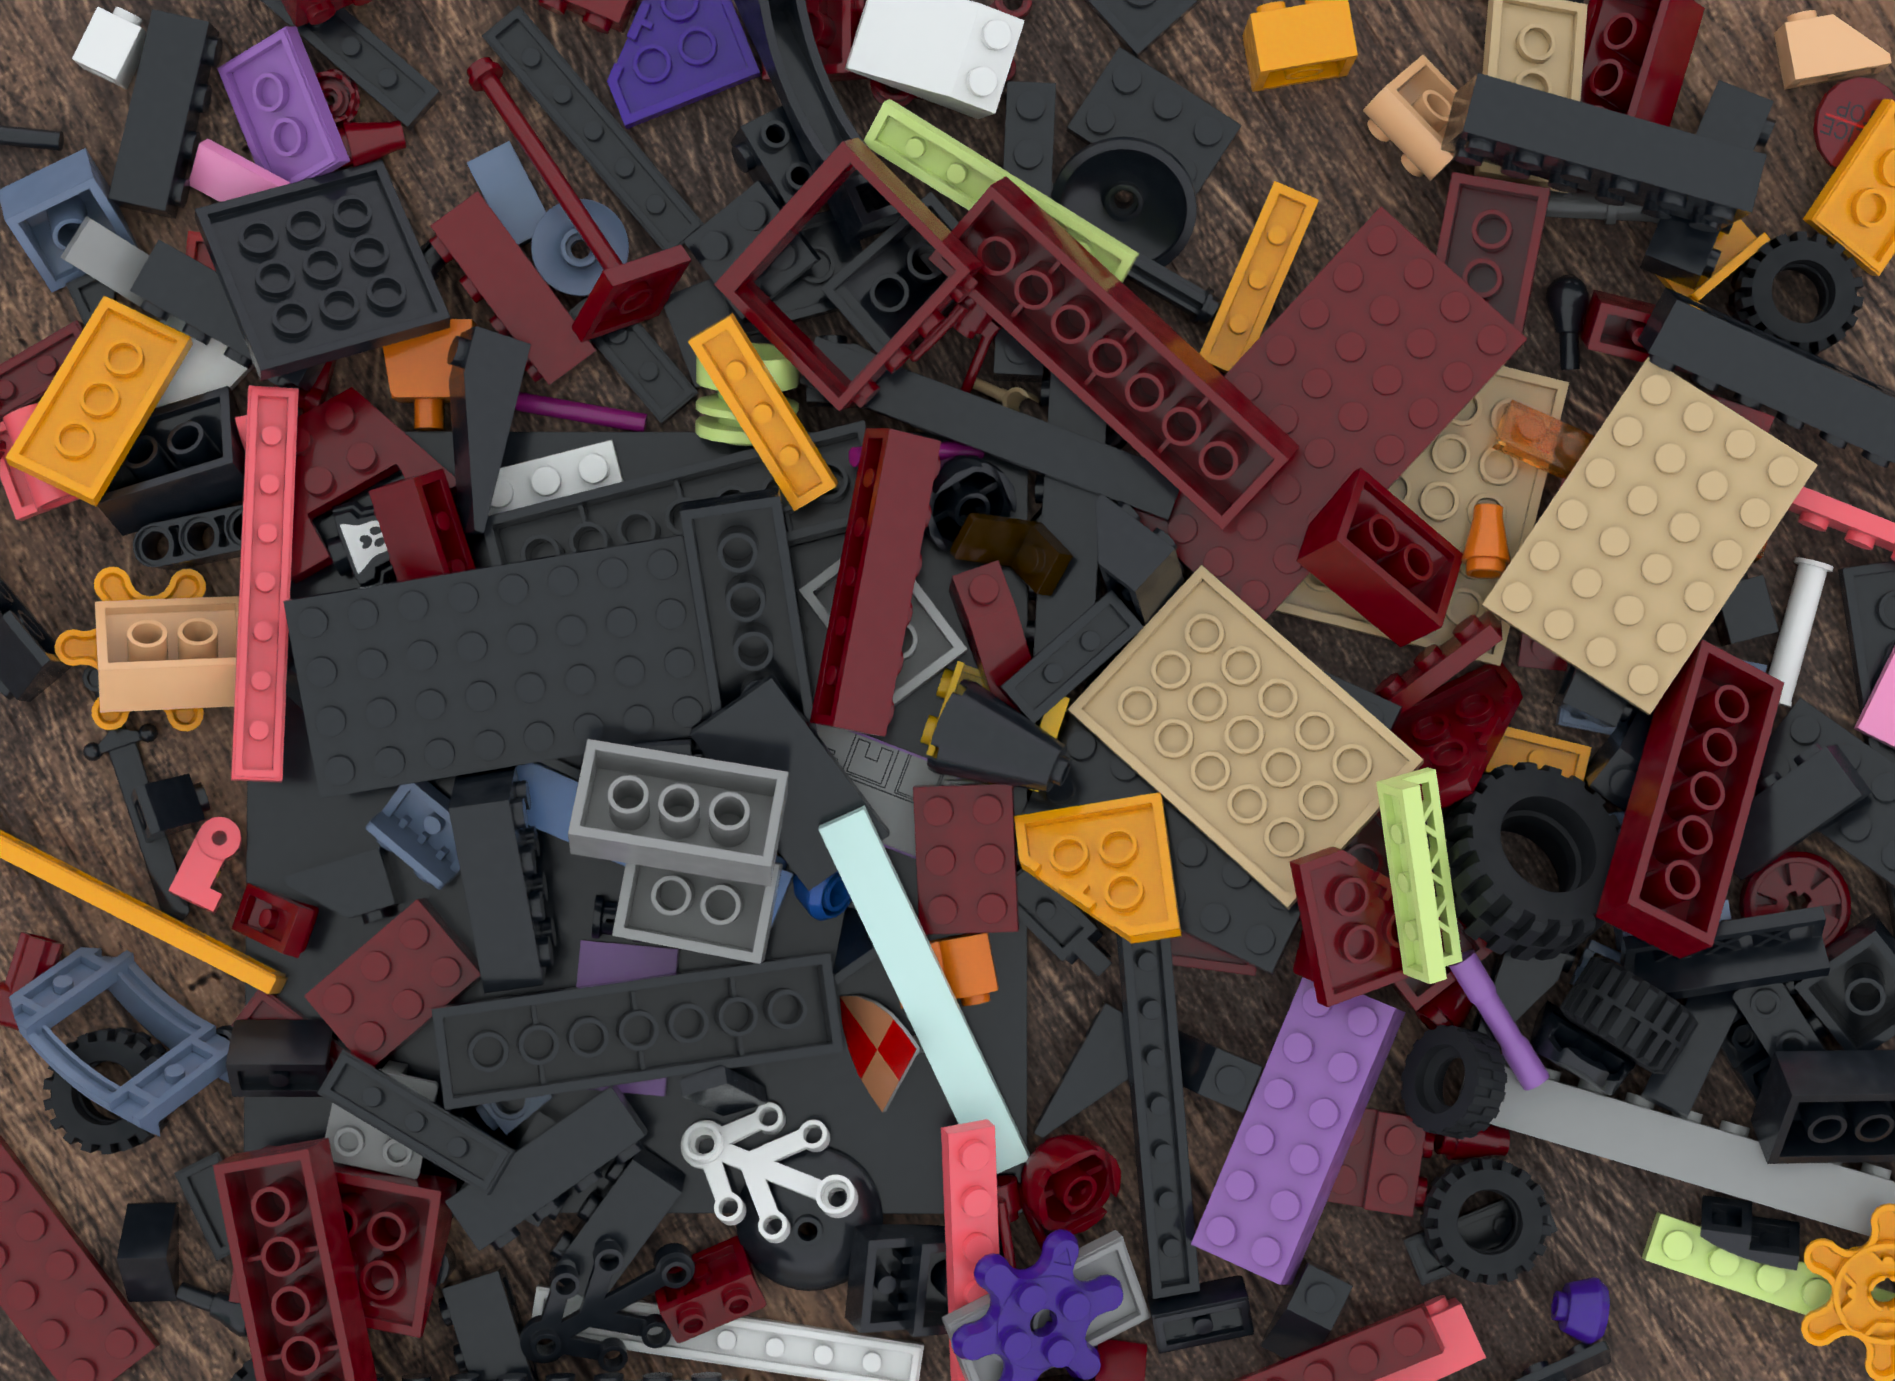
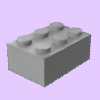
M841 559L799 589L827 629ZM916 580L911 599L913 614L909 625L906 627L902 646L903 666L896 678L892 699L894 707L967 653L968 650Z
M775 862L770 887L626 863L612 936L761 964L765 960L783 864Z

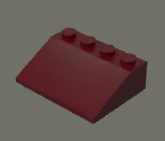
M267 1145L266 1147H264V1148H262V1149L270 1148V1147H276V1146ZM333 1162L366 1326L370 1329L421 1338L424 1333L451 1228L453 1213L445 1201L456 1193L457 1180L420 1173L417 1179ZM233 1268L229 1302L240 1303Z

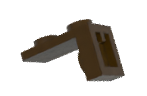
M980 513L968 515L950 549V553L955 559L991 563L998 560L1000 565L1011 566L1036 594L1047 596L1052 595L1073 557L1070 551L1042 522Z

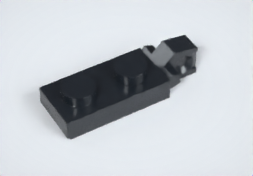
M1021 864L1017 866L1019 920L1062 962L1066 960L1072 965L1080 958L1097 976L1101 975L1112 964V961L1109 959L1111 957L1110 954L1097 942L1103 936V932L1097 927L1096 922L1085 911L1023 870Z

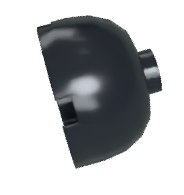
M955 455L941 460L939 473L933 482L929 503L931 506V518L924 531L940 549L948 552L969 514L980 513L1009 518L1010 510L1015 513L1017 507L1015 487L997 466L976 455Z

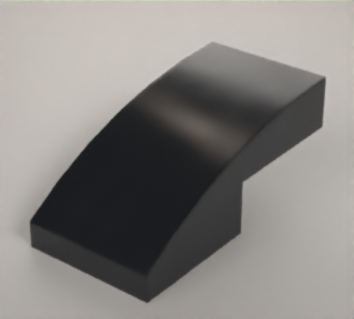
M1702 1196L1700 1237L1742 1258L1769 1266L1797 1271L1800 1248V1222L1752 1216V1201Z

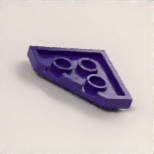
M731 0L641 1L627 33V40L617 63H614L607 83L626 129H629L760 77L761 74Z

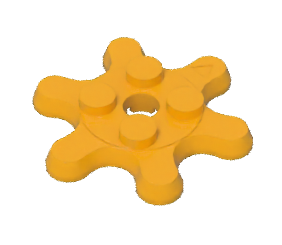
M107 567L102 569L94 579V589L102 601L204 597L206 582L198 571L182 569L171 577L170 583L164 592L155 596H146L135 590L129 575L124 570L118 567ZM96 628L90 631L72 629L60 634L55 643V653L59 660L66 665H90L98 670ZM99 698L94 702L91 709L95 724L105 730H116L122 727L131 712L100 713ZM203 708L164 710L169 723L179 731L188 732L194 730L201 724L204 716Z
M1888 1203L1880 1205L1872 1213L1870 1219L1871 1236L1862 1246L1844 1249L1832 1240L1820 1238L1811 1241L1803 1253L1807 1268L1812 1273L1827 1279L1832 1290L1830 1299L1826 1304L1810 1311L1801 1322L1803 1337L1814 1346L1828 1345L1842 1336L1859 1338L1866 1347L1864 1363L1866 1372L1875 1381H1892L1895 1379V1297L1890 1301L1881 1302L1875 1300L1871 1295L1874 1287L1878 1283L1885 1281V1278L1895 1282V1204Z

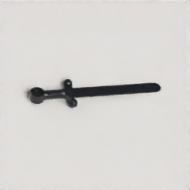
M89 665L83 672V683L86 688L94 692L95 698L98 699V670ZM124 723L122 727L116 730H106L107 735L100 744L96 742L86 744L83 749V755L89 761H96L100 759L102 754L109 753L160 910L183 921L189 914L190 906L189 902L170 894L168 891L178 872L168 838L164 837L146 843L130 798L134 787L149 783L136 743L139 741L147 743L154 741L157 738L158 730L156 726L150 723L142 725L139 731L128 730Z

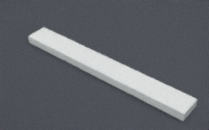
M537 1285L532 1318L542 1315L550 1286ZM577 1294L573 1298L567 1299L563 1318L580 1309L583 1297ZM638 1300L620 1310L621 1312L642 1316L660 1314L657 1302ZM751 1316L740 1317L682 1343H677L671 1334L669 1342L661 1348L646 1346L640 1336L591 1327L576 1334L577 1336L599 1341L611 1337L618 1338L624 1342L626 1350L827 1381H919L924 1343ZM653 1327L648 1331V1334L657 1335L662 1332L663 1328Z

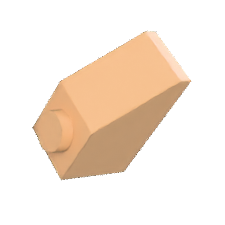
M1816 10L1794 13L1787 16L1788 22H1785L1774 33L1784 90L1878 74L1892 63L1890 53L1834 14L1817 17Z

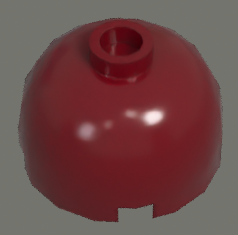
M1070 1134L1049 1138L1039 1145L1027 1159L1021 1173L1022 1197L1032 1216L1049 1231L1065 1229L1073 1235L1088 1230L1105 1216L1108 1211L1102 1206L1108 1200L1110 1193L1117 1197L1121 1183V1170L1118 1162L1108 1151L1086 1136Z

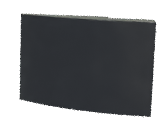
M919 1224L854 1226L845 1319L860 1334L904 1329L912 1337L948 1334L942 1317L948 1314L945 1226ZM999 1232V1254L1004 1257Z

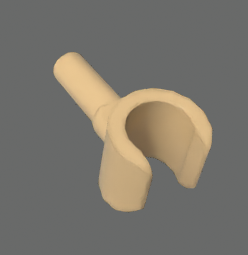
M978 377L972 388L1002 403V406L1019 411L1020 403L1024 399L1029 398L1039 403L1037 396L1022 388L1014 387L1007 390Z

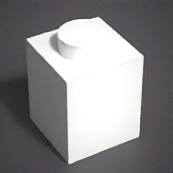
M97 7L72 59L84 70L124 89H128L140 64L147 34L140 27L143 20L119 7H115L113 14Z

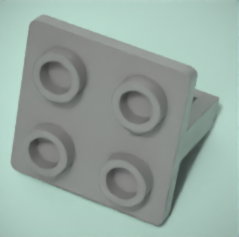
M389 1060L382 1069H379L429 1100L436 1102L439 1084L436 1081L406 1075L408 1064ZM332 1103L325 1138H329L333 1162L406 1178L417 1179L419 1177L424 1159L423 1156Z

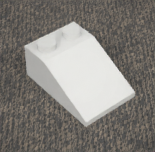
M866 0L845 69L976 119L984 118L996 113L1024 20L970 0Z

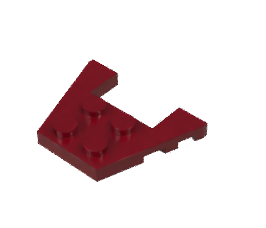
M353 387L297 417L291 579L295 584L333 563L327 547L312 522L317 516L332 509V506L341 504L401 470L405 478L443 468L452 496L456 494L455 477Z

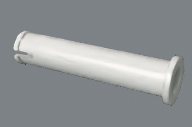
M1795 557L1794 560L1798 567L1768 673L1784 682L1779 705L1785 707L1792 706L1793 693L1801 670L1827 572H1833L1834 568L1829 564L1801 557Z

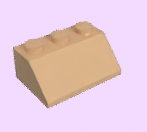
M239 596L95 602L100 713L234 707Z

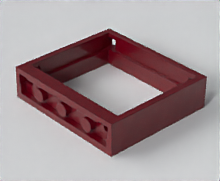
M857 137L840 143L714 285L840 412L855 403L861 408L880 390V386L876 381L886 370L893 374L905 364L913 354L908 348L909 345L919 335L926 339L943 323L946 317L941 311L952 299L956 303H960L974 290L979 283L974 276L984 264ZM857 169L948 261L955 271L851 381L754 282Z

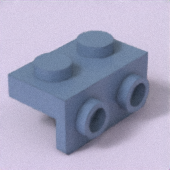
M428 781L400 785L384 809L366 825V830L376 837L381 847L395 853L413 868L414 873L419 879L441 890L461 873L448 810L450 799Z

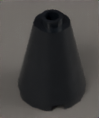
M963 679L960 684L965 689V692L962 696L954 692L951 694L938 720L931 745L938 747L939 751L937 760L928 757V769L942 775L1049 792L1054 784L1061 787L1068 776L1072 764V759L1066 757L1067 746L977 682Z

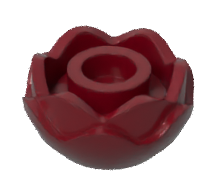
M329 69L315 73L325 99L327 100L328 97H334L335 99L334 103L328 105L337 129L342 128V122H351L358 113L360 106L358 87L340 70Z

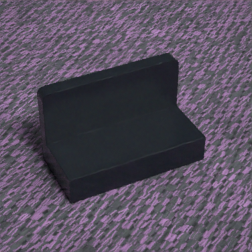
M236 1020L233 1025L226 1060L232 1096L322 1097L317 1093L331 1071L329 1053L333 1030L324 1020Z

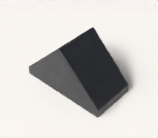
M139 1202L127 1204L117 1262L128 1302L177 1301L176 1295L179 1289L178 1202Z

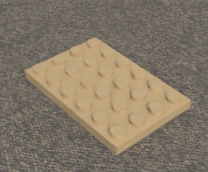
M1649 357L1482 604L1483 608L1647 715L1652 713L1818 466L1810 459L1678 375L1651 363Z
M1202 565L1068 708L1070 714L1151 787L1160 792L1171 805L1288 910L1297 901L1289 861L1332 846L1344 850L1380 811L1376 782L1417 771L1424 763L1417 753Z

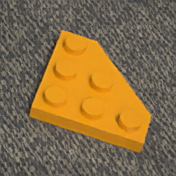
M1160 792L1014 816L1019 862L1023 870L1131 944L1182 936L1164 803Z

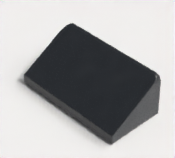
M1237 1275L1199 1283L1200 1291L1157 1299H1152L1148 1294L1147 1299L1158 1353L1161 1354L1255 1335L1249 1298L1243 1277Z

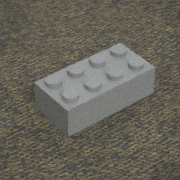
M587 739L568 831L570 853L771 887L788 795L789 772Z

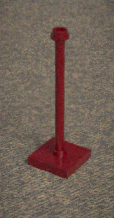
M484 57L475 61L467 69L469 85L474 91L485 92L603 268L600 277L571 327L581 343L659 316L672 290L691 262V258L683 246L678 245L623 264L501 83L500 79L503 75V69L500 64L493 62L490 57Z

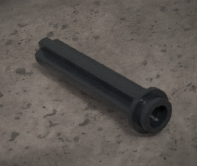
M1138 252L1139 256L1126 276L1128 280L1191 315L1190 321L1194 324L1198 321L1207 324L1211 320L1220 303V299L1214 296V289L1209 287L1203 290Z

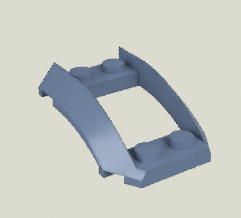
M80 947L9 996L10 1007L20 1034L63 1079L93 1102L159 1137V1121L215 1079L220 1078L230 1084L226 1068L230 1040L216 1034L215 1025L179 1004L156 985L136 964L134 954L128 950L117 957L102 956L101 948ZM106 989L113 994L120 1004L149 1033L170 1049V1051L121 1087L82 1061L50 1030Z

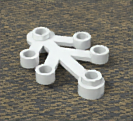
M767 1102V1104L760 1105L754 1113L724 1126H720L710 1120L698 1121L689 1126L681 1139L682 1155L692 1167L704 1170L715 1198L714 1213L726 1225L740 1223L746 1215V1205L737 1194L732 1192L724 1164L742 1171L760 1218L758 1230L771 1243L784 1241L790 1234L791 1226L784 1214L778 1211L767 1181L816 1200L822 1211L832 1218L846 1217L857 1206L858 1193L848 1178L842 1175H830L820 1180L777 1163L806 1149L811 1152H821L829 1145L830 1132L819 1120H808L801 1125L799 1130L751 1151L733 1144L759 1131L767 1135L780 1133L786 1125V1115L777 1104ZM770 1111L777 1112L778 1119L776 1123L771 1126H764L762 1123L764 1115ZM821 1129L822 1138L817 1143L812 1144L806 1141L810 1130ZM705 1139H713V1149L706 1154L699 1153L700 1143ZM838 1191L846 1192L847 1200L842 1206L834 1207L831 1205V1198L834 1193ZM730 1201L737 1202L738 1209L736 1213L729 1217L723 1216L722 1209L724 1205ZM773 1219H780L782 1221L781 1230L777 1234H768L766 1231L768 1223Z

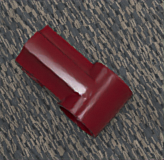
M21 932L6 980L0 983L1 1026L19 1031L10 1007L9 996L56 965L60 960L65 944L41 935Z

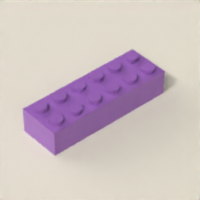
M1302 977L1191 1245L1279 1285L1293 1284L1406 1012L1366 995H1360L1330 1007L1323 1006L1317 1002L1314 982Z

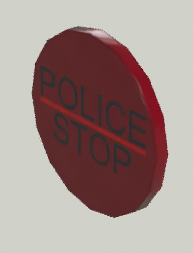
M1853 77L1838 82L1824 94L1815 111L1813 133L1817 150L1828 165L1837 169L1883 99H1893L1895 101V96L1887 86L1876 79Z

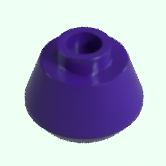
M1597 1277L1566 1283L1562 1291H1555L1551 1304L1552 1320L1558 1321L1562 1332L1584 1344L1591 1345L1598 1341L1605 1333L1609 1317L1610 1297L1607 1286Z

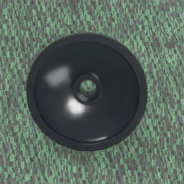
M1112 137L1099 140L1082 148L1063 166L1056 178L1051 193V199L1164 267L1172 262L1185 248L1196 222V193L1188 172L1180 161L1165 148L1140 138ZM1120 191H1128L1132 194L1133 198L1128 202H1120L1116 199L1115 195Z
M825 1148L821 1152H811L806 1149L777 1163L820 1180L830 1175H842L848 1178L858 1193L856 1208L846 1217L832 1218L822 1211L816 1200L767 1181L778 1211L784 1214L791 1226L789 1236L780 1243L768 1242L758 1230L760 1218L745 1182L739 1197L746 1205V1215L740 1223L736 1224L740 1244L744 1247L750 1262L760 1273L771 1281L787 1288L818 1291L845 1283L849 1279L854 1226L883 1224L882 1202L871 1177L853 1159L833 1149ZM843 1191L834 1193L831 1198V1205L834 1207L842 1206L847 1200V1193ZM780 1219L771 1220L766 1227L767 1233L771 1235L777 1234L782 1228V1221ZM804 1222H811L817 1227V1231L812 1235H805L799 1230V1226Z

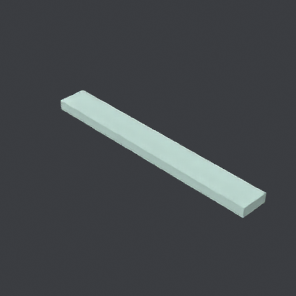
M865 805L819 825L818 830L958 1124L988 1119L995 1126L997 1174L1026 1162L1030 1157L1029 1151Z

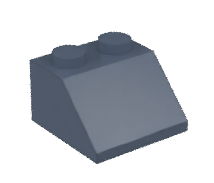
M86 148L0 189V203L4 220L51 292L57 291L65 287L66 283L86 275L85 272L60 258L86 216L138 248L119 206L108 199L110 187Z

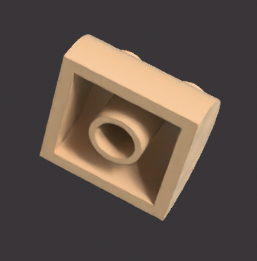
M1422 55L1387 84L1364 108L1363 112L1370 118L1367 123L1368 128L1377 139L1383 142L1391 140L1404 153L1401 156V162L1409 173L1416 177L1425 175L1431 181L1454 160V153L1441 150L1454 96L1458 90Z

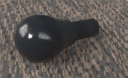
M1563 275L1554 279L1548 286L1545 299L1554 322L1555 332L1559 333L1561 370L1580 369L1579 332L1583 328V319L1589 302V292L1587 286L1576 276Z
M186 1282L180 1285L176 1295L177 1301L209 1312L210 1317L220 1321L239 1337H247L241 1304L229 1302L230 1293L219 1291L216 1294Z

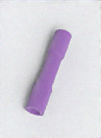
M1468 950L1461 953L1462 962L1449 965V968L1469 1001L1477 1007L1501 1047L1502 1055L1523 1090L1527 1091L1538 1087L1549 1078V1073L1529 1040L1518 1029L1497 994L1494 982L1475 951Z

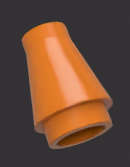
M1477 504L1474 506L1473 519L1461 560L1466 565V575L1482 579L1500 578L1506 570V566L1510 564L1502 506L1497 504Z

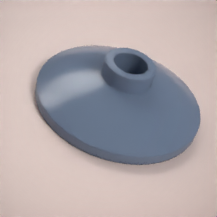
M580 199L622 263H627L629 242L621 220L605 205L593 200ZM557 204L541 217L533 232L531 252L535 267L544 281L555 290L571 296H589L603 268L591 250L589 255L583 259L573 256L572 247L574 244L585 241L560 204Z

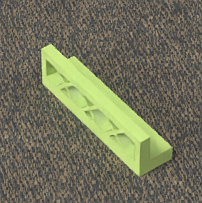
M1427 767L1377 781L1376 784L1403 974L1432 984L1447 979L1445 967L1462 962L1437 774L1436 769ZM1419 784L1422 785V792H1423V799H1424L1423 802H1422L1421 789H1420V785H1419ZM1427 835L1429 836L1430 849H1429V846H1428ZM1434 883L1436 885L1437 897H1435ZM1440 930L1442 931L1445 952H1443Z

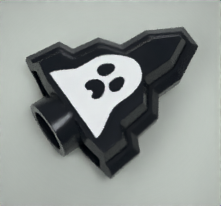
M354 500L332 506L338 535L327 539V545L340 576L353 573L360 587L390 583V578L395 575V572L389 560V553L379 522L375 517L373 505L363 507L358 501Z

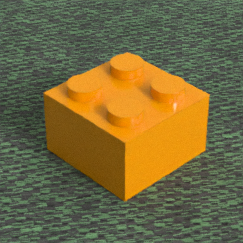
M1305 0L1304 5L1287 8L1285 2L1277 1L1260 5L1256 8L1257 13L1250 14L1242 37L1252 92L1347 76L1358 56L1348 0Z

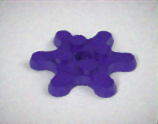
M1065 1229L1056 1230L1046 1237L1040 1258L1027 1269L1013 1268L1000 1254L992 1253L985 1255L975 1266L974 1279L980 1287L989 1293L990 1307L986 1315L980 1320L964 1324L955 1331L951 1339V1347L959 1358L973 1361L991 1354L999 1355L1003 1360V1371L998 1381H1037L1043 1371L1053 1366L1056 1368L1064 1367L1068 1374L1075 1379H1092L1100 1370V1356L1097 1349L1086 1341V1332L1090 1323L1097 1316L1113 1311L1121 1305L1123 1301L1122 1285L1117 1278L1108 1274L1100 1275L1089 1281H1079L1073 1275V1269L1079 1254L1078 1241L1070 1231ZM1043 1309H1049L1052 1321H1047L1044 1326L1035 1329L1033 1332L1030 1328L1032 1317Z

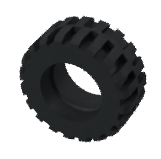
M1518 762L1514 767L1513 765L1505 764L1494 768L1488 775H1482L1473 794L1454 802L1442 817L1456 918H1459L1467 927L1464 932L1475 941L1478 938L1483 939L1487 942L1486 948L1502 955L1507 950L1511 951V958L1529 961L1535 956V959L1544 961L1554 959L1560 953H1569L1606 923L1595 916L1621 825L1615 814L1609 815L1603 807L1606 801L1597 792L1592 795L1584 788L1585 782L1574 775L1566 778L1561 775V769L1544 765L1538 770L1537 764L1532 762ZM1501 831L1522 835L1534 842L1545 852L1555 868L1559 882V892L1540 889L1524 880L1514 870L1503 851Z

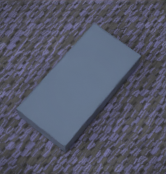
M508 141L467 162V165L487 204L518 246L521 247L532 241L535 227L546 213V210L511 142Z

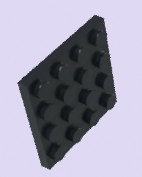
M383 160L195 209V221L261 381L450 328L451 317Z

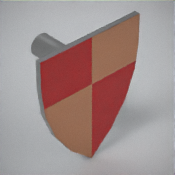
M861 995L839 996L842 1025L849 1053L857 1073L880 1110L885 1112L917 1055L925 1052L917 1036H912L899 1019L877 1001Z

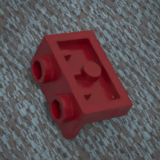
M738 1235L693 1254L695 1272L692 1279L685 1286L680 1288L664 1286L655 1291L660 1314L677 1343L687 1341L762 1309L767 1305L765 1296L756 1281L751 1262L744 1247L740 1244ZM676 1266L667 1273H677L683 1268Z

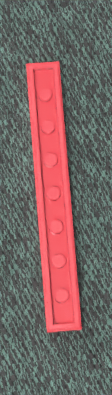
M248 386L231 781L281 783L283 779L289 634L283 601L290 599L299 393L297 388Z

